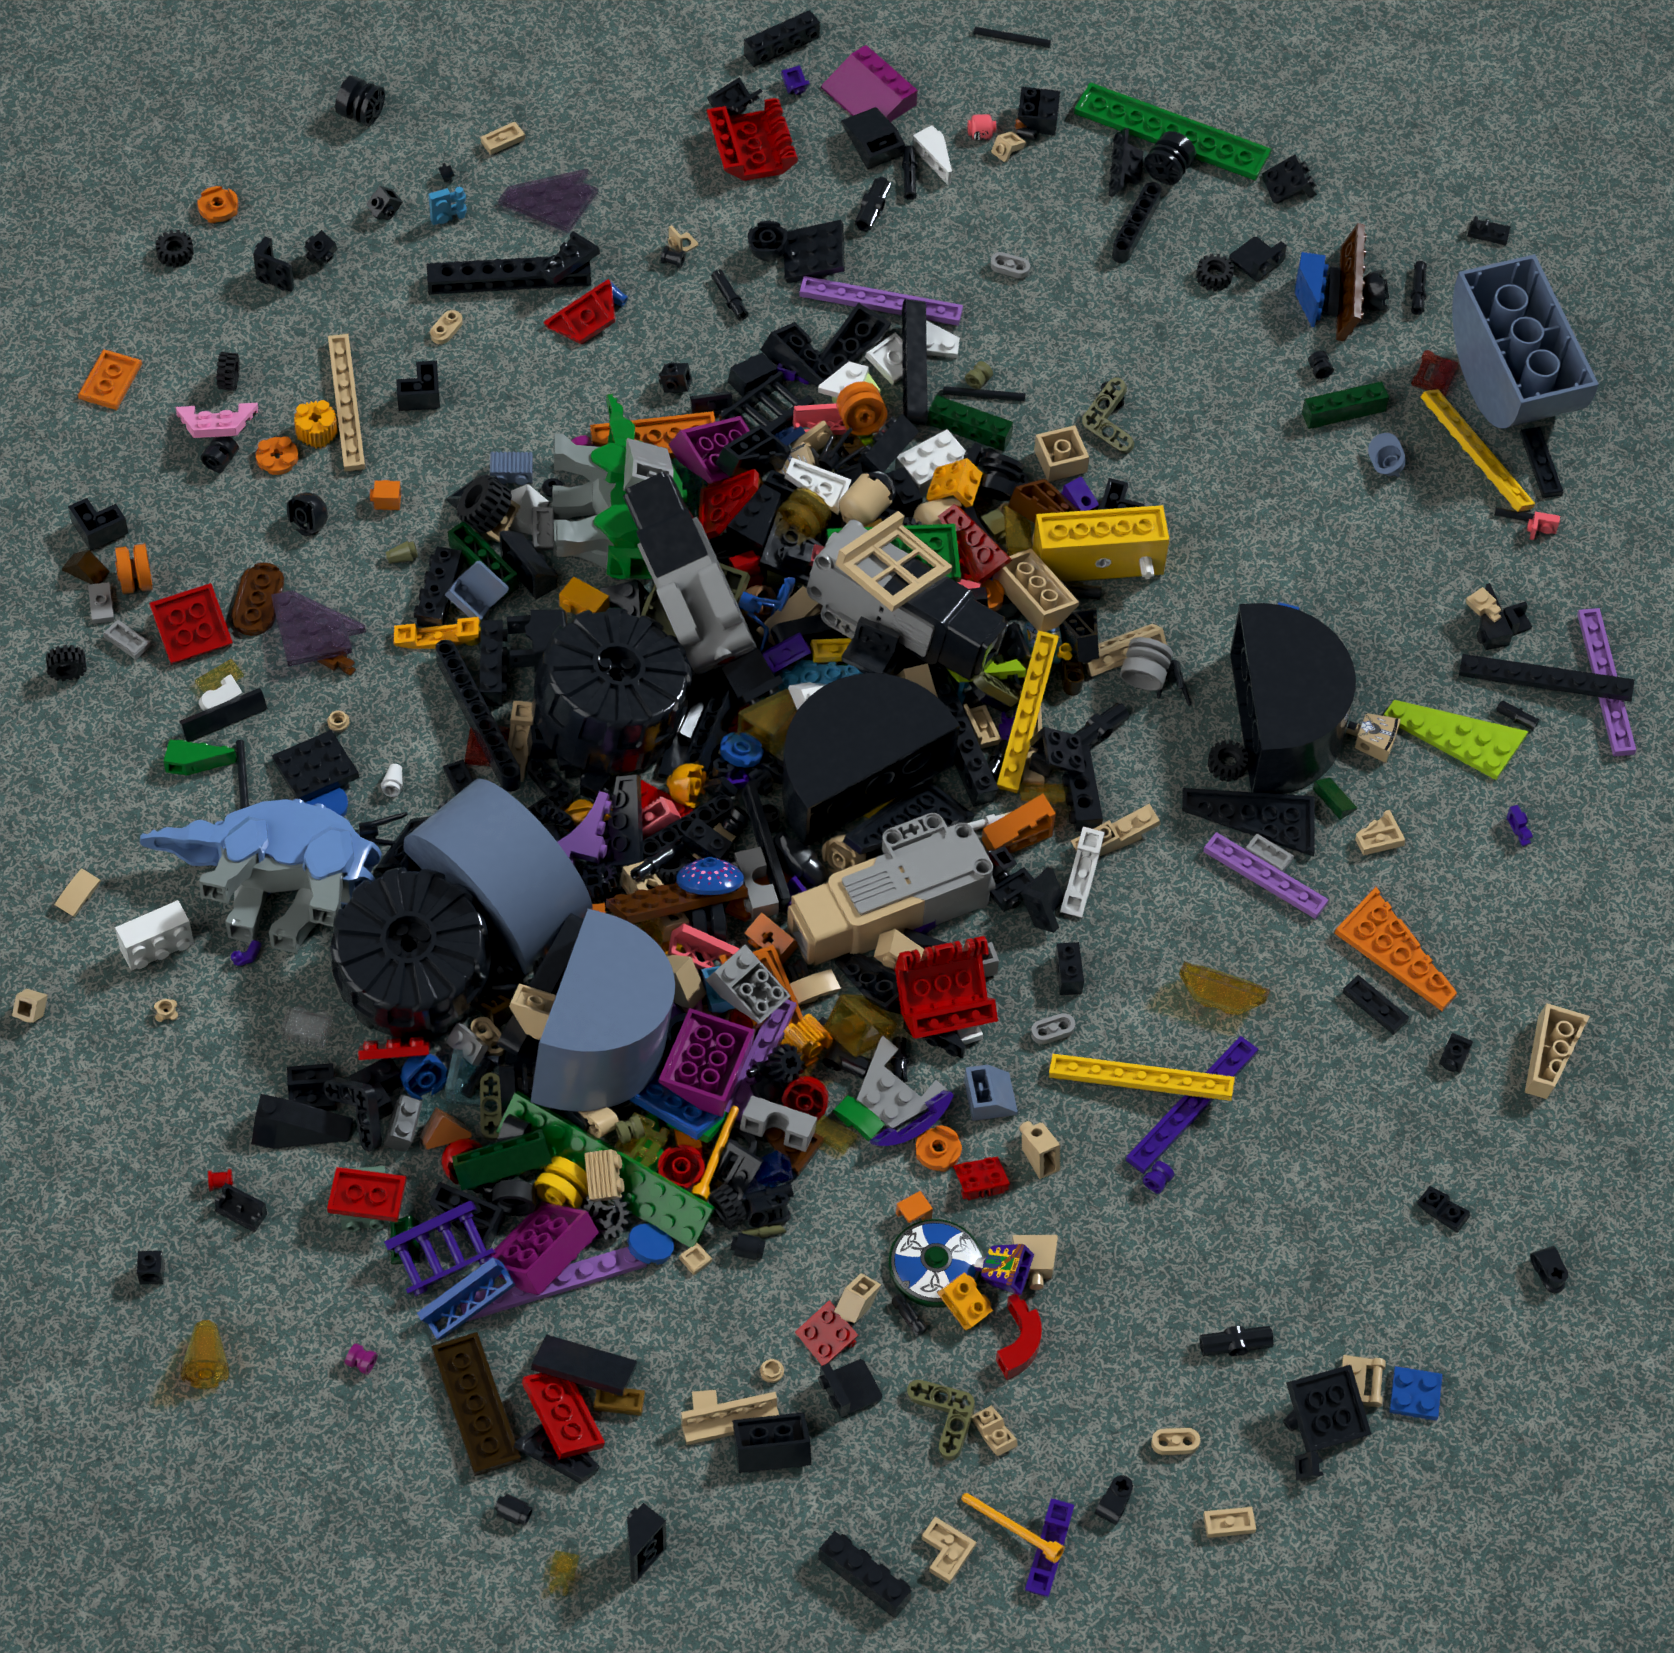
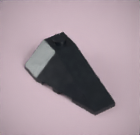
M858 303L819 358L835 373L846 363L852 362L879 342L892 323Z
M795 322L771 332L760 349L774 364H782V368L795 371L797 376L817 387L834 374L830 367L819 358L821 356L819 350H814L810 344L812 340L809 335Z
M849 952L835 960V964L870 1003L886 1011L901 1014L896 973L894 970L860 953L850 954Z
M261 1094L255 1115L251 1144L271 1149H281L292 1146L300 1147L311 1144L347 1142L354 1119L291 1100Z

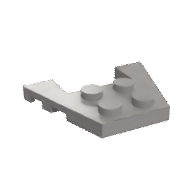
M882 1036L856 1100L885 1123V1127L895 1129L921 1112L928 1110L925 1104L926 1101L943 1090H949L935 1080L922 1096H919L885 1067L898 1051V1048Z

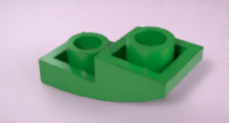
M849 1095L833 1109V1112L847 1127L852 1125L867 1141L872 1139L885 1125L871 1110Z

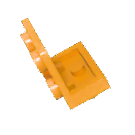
M968 458L939 466L933 473L926 499L930 502L953 495L966 508L973 505L983 473Z

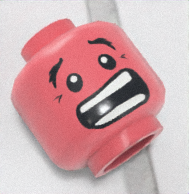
M989 114L973 115L967 123L968 136H971L973 140H990L993 133H996V121H992V117Z

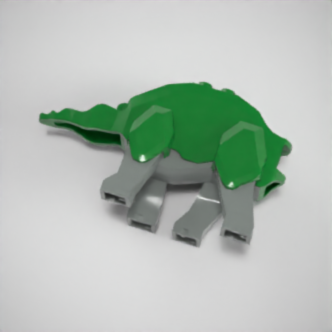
M607 394L606 402L610 417V431L606 445L601 447L575 445L564 434H554V470L583 475L590 482L570 488L553 486V556H575L591 561L605 568L608 576L617 579H652L637 545L641 543L636 533L638 529L623 498L627 494L626 491H623L627 438L634 440L635 425L632 421L623 417L624 409L621 404L617 403V398H614L613 394ZM673 467V479L684 502H687V490H683L682 482ZM595 515L580 521L570 522L567 520L572 517Z

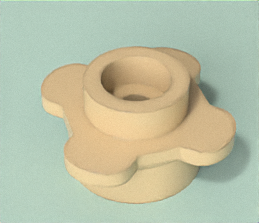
M162 999L156 1002L154 1008L157 1010L155 1019L158 1022L166 1019H177L178 1013L175 1009L177 1002L169 999Z

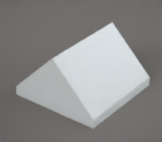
M529 484L511 490V500L519 504L520 509H518L517 516H514L513 523L510 524L511 527H508V529L532 535V507H547L549 501Z

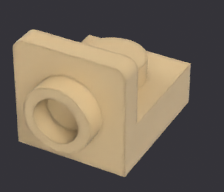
M1011 131L997 136L991 152L1006 162L1009 160L1011 152L1023 149L1026 142Z

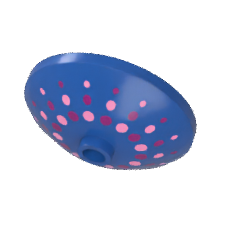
M707 857L696 860L680 869L676 875V882L680 888L691 893L719 895L740 888L744 883V874L737 866L729 862Z

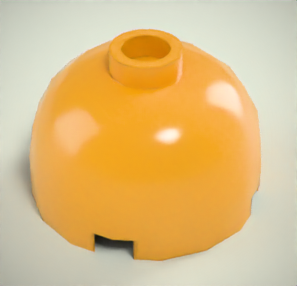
M682 764L669 775L667 787L672 799L676 803L690 808L699 806L700 802H696L700 792L702 794L706 792L702 788L707 776L706 771L702 772L701 770L704 768L703 765Z

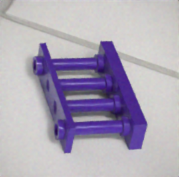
M468 1201L384 1241L389 1251L395 1250L396 1253H399L413 1286L406 1289L408 1294L421 1295L428 1291V1286L478 1262L480 1265H483L493 1255L497 1254L493 1248L486 1251L472 1220V1213L477 1211L472 1201ZM457 1220L464 1223L478 1254L466 1261L450 1229L452 1227L451 1223ZM436 1230L439 1233L442 1232L456 1263L455 1266L443 1271L429 1241V1233ZM415 1240L417 1243L420 1242L434 1273V1276L424 1281H421L407 1250L409 1248L408 1243Z

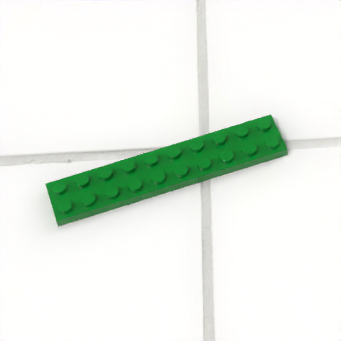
M1091 82L1074 109V114L1119 131L1126 127L1129 129L1130 135L1154 144L1164 132H1178L1187 137L1195 146V159L1255 181L1271 154V148Z
M517 1091L514 1093L496 1133H500L507 1115H515L532 1124L530 1132L543 1130L551 1159L553 1157L566 1158L577 1164L585 1172V1153L609 1149L616 1151L622 1160V1168L619 1169V1176L624 1182V1192H621V1194L625 1195L622 1201L630 1202V1205L626 1207L627 1211H632V1214L649 1224L655 1225L688 1247H693L699 1242L714 1212V1206L550 1109L531 1103V1098Z

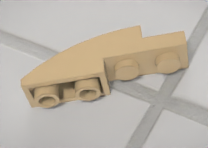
M1148 804L1114 823H1111L1109 820L1094 828V830L1105 832L1099 856L1142 839V834L1161 825L1151 805ZM1080 836L1071 840L1076 852Z

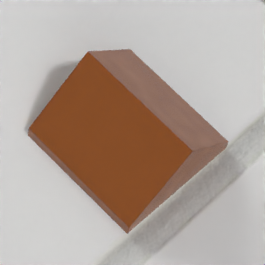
M436 1107L419 1137L428 1150L459 1139L470 1138L472 1135L464 1122Z

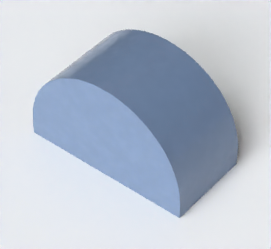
M1536 255L1458 273L1452 305L1456 349L1468 389L1483 416L1498 428H1508L1587 408L1592 402L1599 384Z
M475 779L404 839V852L421 869L441 872L445 874L447 881L464 886L472 894L480 913L486 921L491 940L506 955L511 954L516 959L520 970L525 975L533 969L535 960H538L540 957L545 958L570 913L584 919L587 909L593 910L591 898L581 876L549 831L516 798L488 780Z
M587 909L539 1042L531 1103L566 1111H593L605 1107L609 1108L639 1094L657 1074L665 1050L675 995V979L672 966L664 951L655 940L637 926L619 917Z

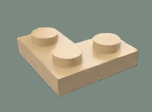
M934 1517L922 1535L923 1541L941 1551L930 1566L929 1572L950 1584L976 1547V1542L937 1517Z

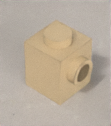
M25 989L18 993L15 998L12 1017L30 1023L37 1021L44 1015L48 995L30 989Z

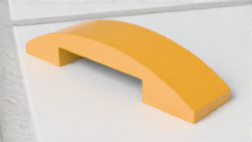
M479 617L457 619V624L417 628L415 623L394 626V646L409 649H436V644L445 639L452 641L455 646L461 645L479 637L480 619Z

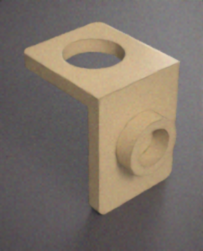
M672 225L669 226L668 243L671 248L679 252L682 250L688 252L698 246V242L688 232L680 235ZM683 239L690 240L691 245L683 247Z

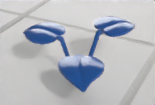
M793 577L784 578L785 584L777 589L778 596L776 600L759 598L747 592H743L740 598L739 608L748 611L747 616L754 619L764 629L763 642L760 647L761 653L766 650L770 631L769 627L757 618L754 613L759 614L762 605L773 608L771 615H774L777 610L782 611L795 586L796 579Z

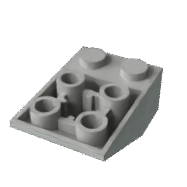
M627 438L623 491L661 472H665L666 475H671L673 478L674 470L667 448Z
M746 945L740 948L706 979L721 998L758 1024L762 1023L791 996Z

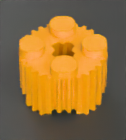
M320 400L318 403L317 401L313 403L310 401V403L299 404L296 408L294 423L296 437L299 441H302L303 444L306 443L307 446L310 444L315 449L317 447L322 448V446L326 447L330 441H333V438L338 433L336 413L329 406V402Z
M806 1014L801 1019V1022H798L796 1025L791 1023L784 1029L785 1038L782 1039L779 1046L782 1044L796 1046L797 1052L803 1053L800 1057L801 1061L806 1062L804 1065L809 1067V1065H812L819 1059L817 1055L821 1053L820 1051L824 1047L828 1049L831 1046L833 1038L811 1014Z

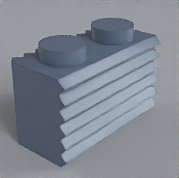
M492 451L490 453V476H497L503 485L506 483H516L518 485L532 483V452L498 453L496 451L494 453Z

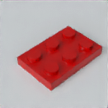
M336 1167L327 1212L398 1222L406 1185V1176Z

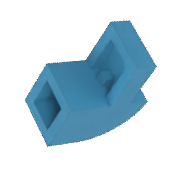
M720 966L701 969L708 1010L724 1013L729 1009H735L733 1005L721 998L706 981Z

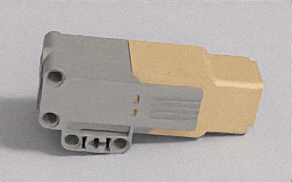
M926 814L886 830L882 837L883 855L836 872L829 877L827 883L791 896V905L788 906L787 926L793 939L798 942V948L807 965L813 963L816 966L849 952L850 954H863L876 949L879 935L893 929L903 934L905 928L914 930L934 922L935 919L936 925L976 909L985 908L989 904L990 891L995 889V882L992 877L993 864L973 828L967 823H958L947 827L939 814Z

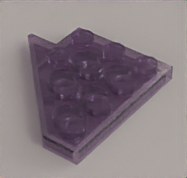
M582 169L508 186L499 198L498 203L501 206L570 233L597 195L598 188L583 183L588 176V169Z
M293 590L271 595L288 667L352 653L349 636L366 633L364 624Z

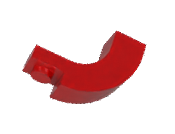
M1017 1294L1008 1296L1007 1308L1020 1329V1336L1013 1344L998 1350L996 1354V1362L1006 1380L1019 1375L1032 1364L1038 1353L1042 1334V1324L1037 1309L1029 1311L1025 1300H1020Z

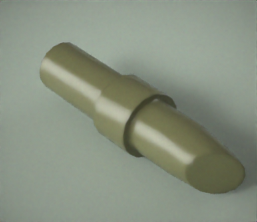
M781 1225L741 1230V1233L760 1238L787 1232Z

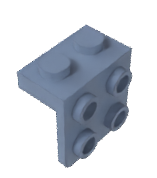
M476 561L455 580L445 593V596L469 618L479 617L481 620L489 608L505 595L509 588L481 561Z

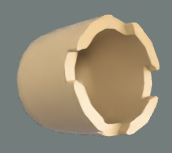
M861 474L839 500V510L845 523H848L850 520H857L863 526H866L877 519L891 505L892 500H889L888 497L891 493L879 479L873 481L868 478L869 474Z
M954 496L922 503L914 511L913 518L916 519L915 523L920 521L922 525L942 524L938 516L953 504L962 507V504Z

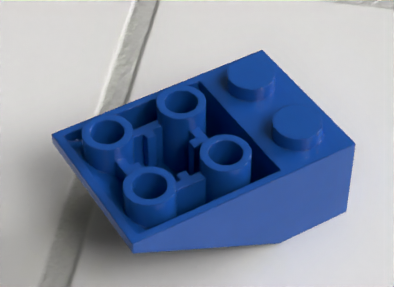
M1301 252L1295 295L1311 327H1315L1316 320L1321 318L1322 308L1319 307H1323L1324 293L1322 292H1325L1326 277L1323 276H1327L1328 264H1325L1326 255Z

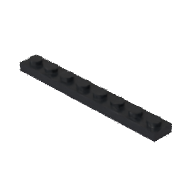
M1462 654L1459 676L1629 702L1632 701L1635 679Z

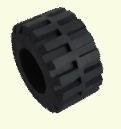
M488 474L479 476L463 492L457 506L458 518L479 533L491 531L502 521L509 510L512 499L511 490Z

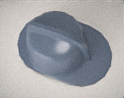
M1391 433L1377 435L1372 439L1368 447L1369 457L1375 470L1386 476L1395 475L1400 477L1399 473L1404 469L1406 462L1405 453L1398 438Z

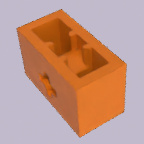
M762 912L744 932L749 937L747 942L757 950L760 947L765 948L774 944L782 965L798 947V942ZM769 938H771V939H773L774 941H773L772 943H770V942H768L767 940H768Z

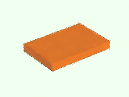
M103 349L81 388L78 399L117 410L142 365V360Z

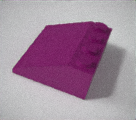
M867 45L850 54L821 85V88L852 116L877 107L891 122L917 106L918 90Z
M738 416L680 430L668 445L681 464L709 484L731 478L715 465L723 447L750 430L742 417Z
M689 1008L658 1082L700 1110L723 1117L752 1047L755 1030Z
M540 1202L534 1212L529 1214L495 1248L497 1254L492 1257L503 1262L516 1284L515 1287L523 1292L539 1295L592 1242V1239L599 1231L587 1211ZM502 1274L499 1275L500 1278L505 1280Z

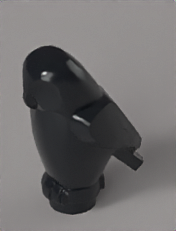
M780 832L773 838L783 871L792 878L796 876L798 880H803L814 887L827 882L829 873L825 866L817 860V854L800 841L791 839L785 832Z

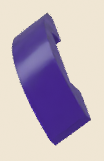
M946 1090L941 1091L925 1102L929 1109L928 1112L898 1132L896 1129L887 1128L869 1141L877 1146H890L917 1137L929 1129L943 1115L954 1096L953 1093Z
M1051 1498L1040 1538L1047 1542L1056 1541L1064 1546L1075 1505ZM1037 1547L1025 1591L1049 1598L1059 1560L1054 1564L1046 1559L1043 1550Z

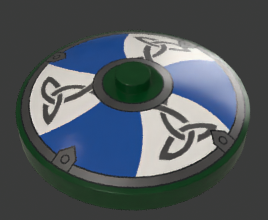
M923 1220L908 1226L896 1237L889 1253V1273L895 1287L910 1301L925 1307L942 1308L947 1306L937 1292L964 1272L970 1275L978 1285L981 1279V1272L975 1270V1261L978 1257H983L977 1241L963 1227L946 1220Z

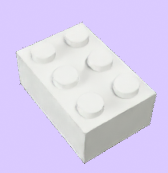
M947 429L899 454L896 458L895 470L905 467L920 494L924 497L928 493L935 469L939 466L963 460L966 450Z
M178 900L115 927L120 950L131 971L136 968L142 969L152 961L165 959L169 954L178 950L183 951L191 944H194L189 919Z

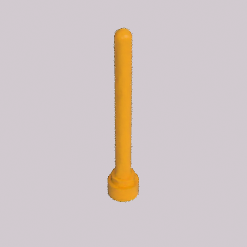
M737 1106L730 1108L700 1183H697L692 1188L691 1193L705 1202L708 1201L710 1196L709 1184L739 1113Z
M969 1493L962 1495L961 1499L964 1503L1043 1550V1554L1046 1555V1559L1055 1564L1061 1558L1065 1547L1060 1543L1045 1541Z

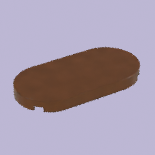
M257 563L254 567L246 569L242 575L231 618L235 629L244 635L256 636L265 633L274 624L285 585L283 573L274 564Z

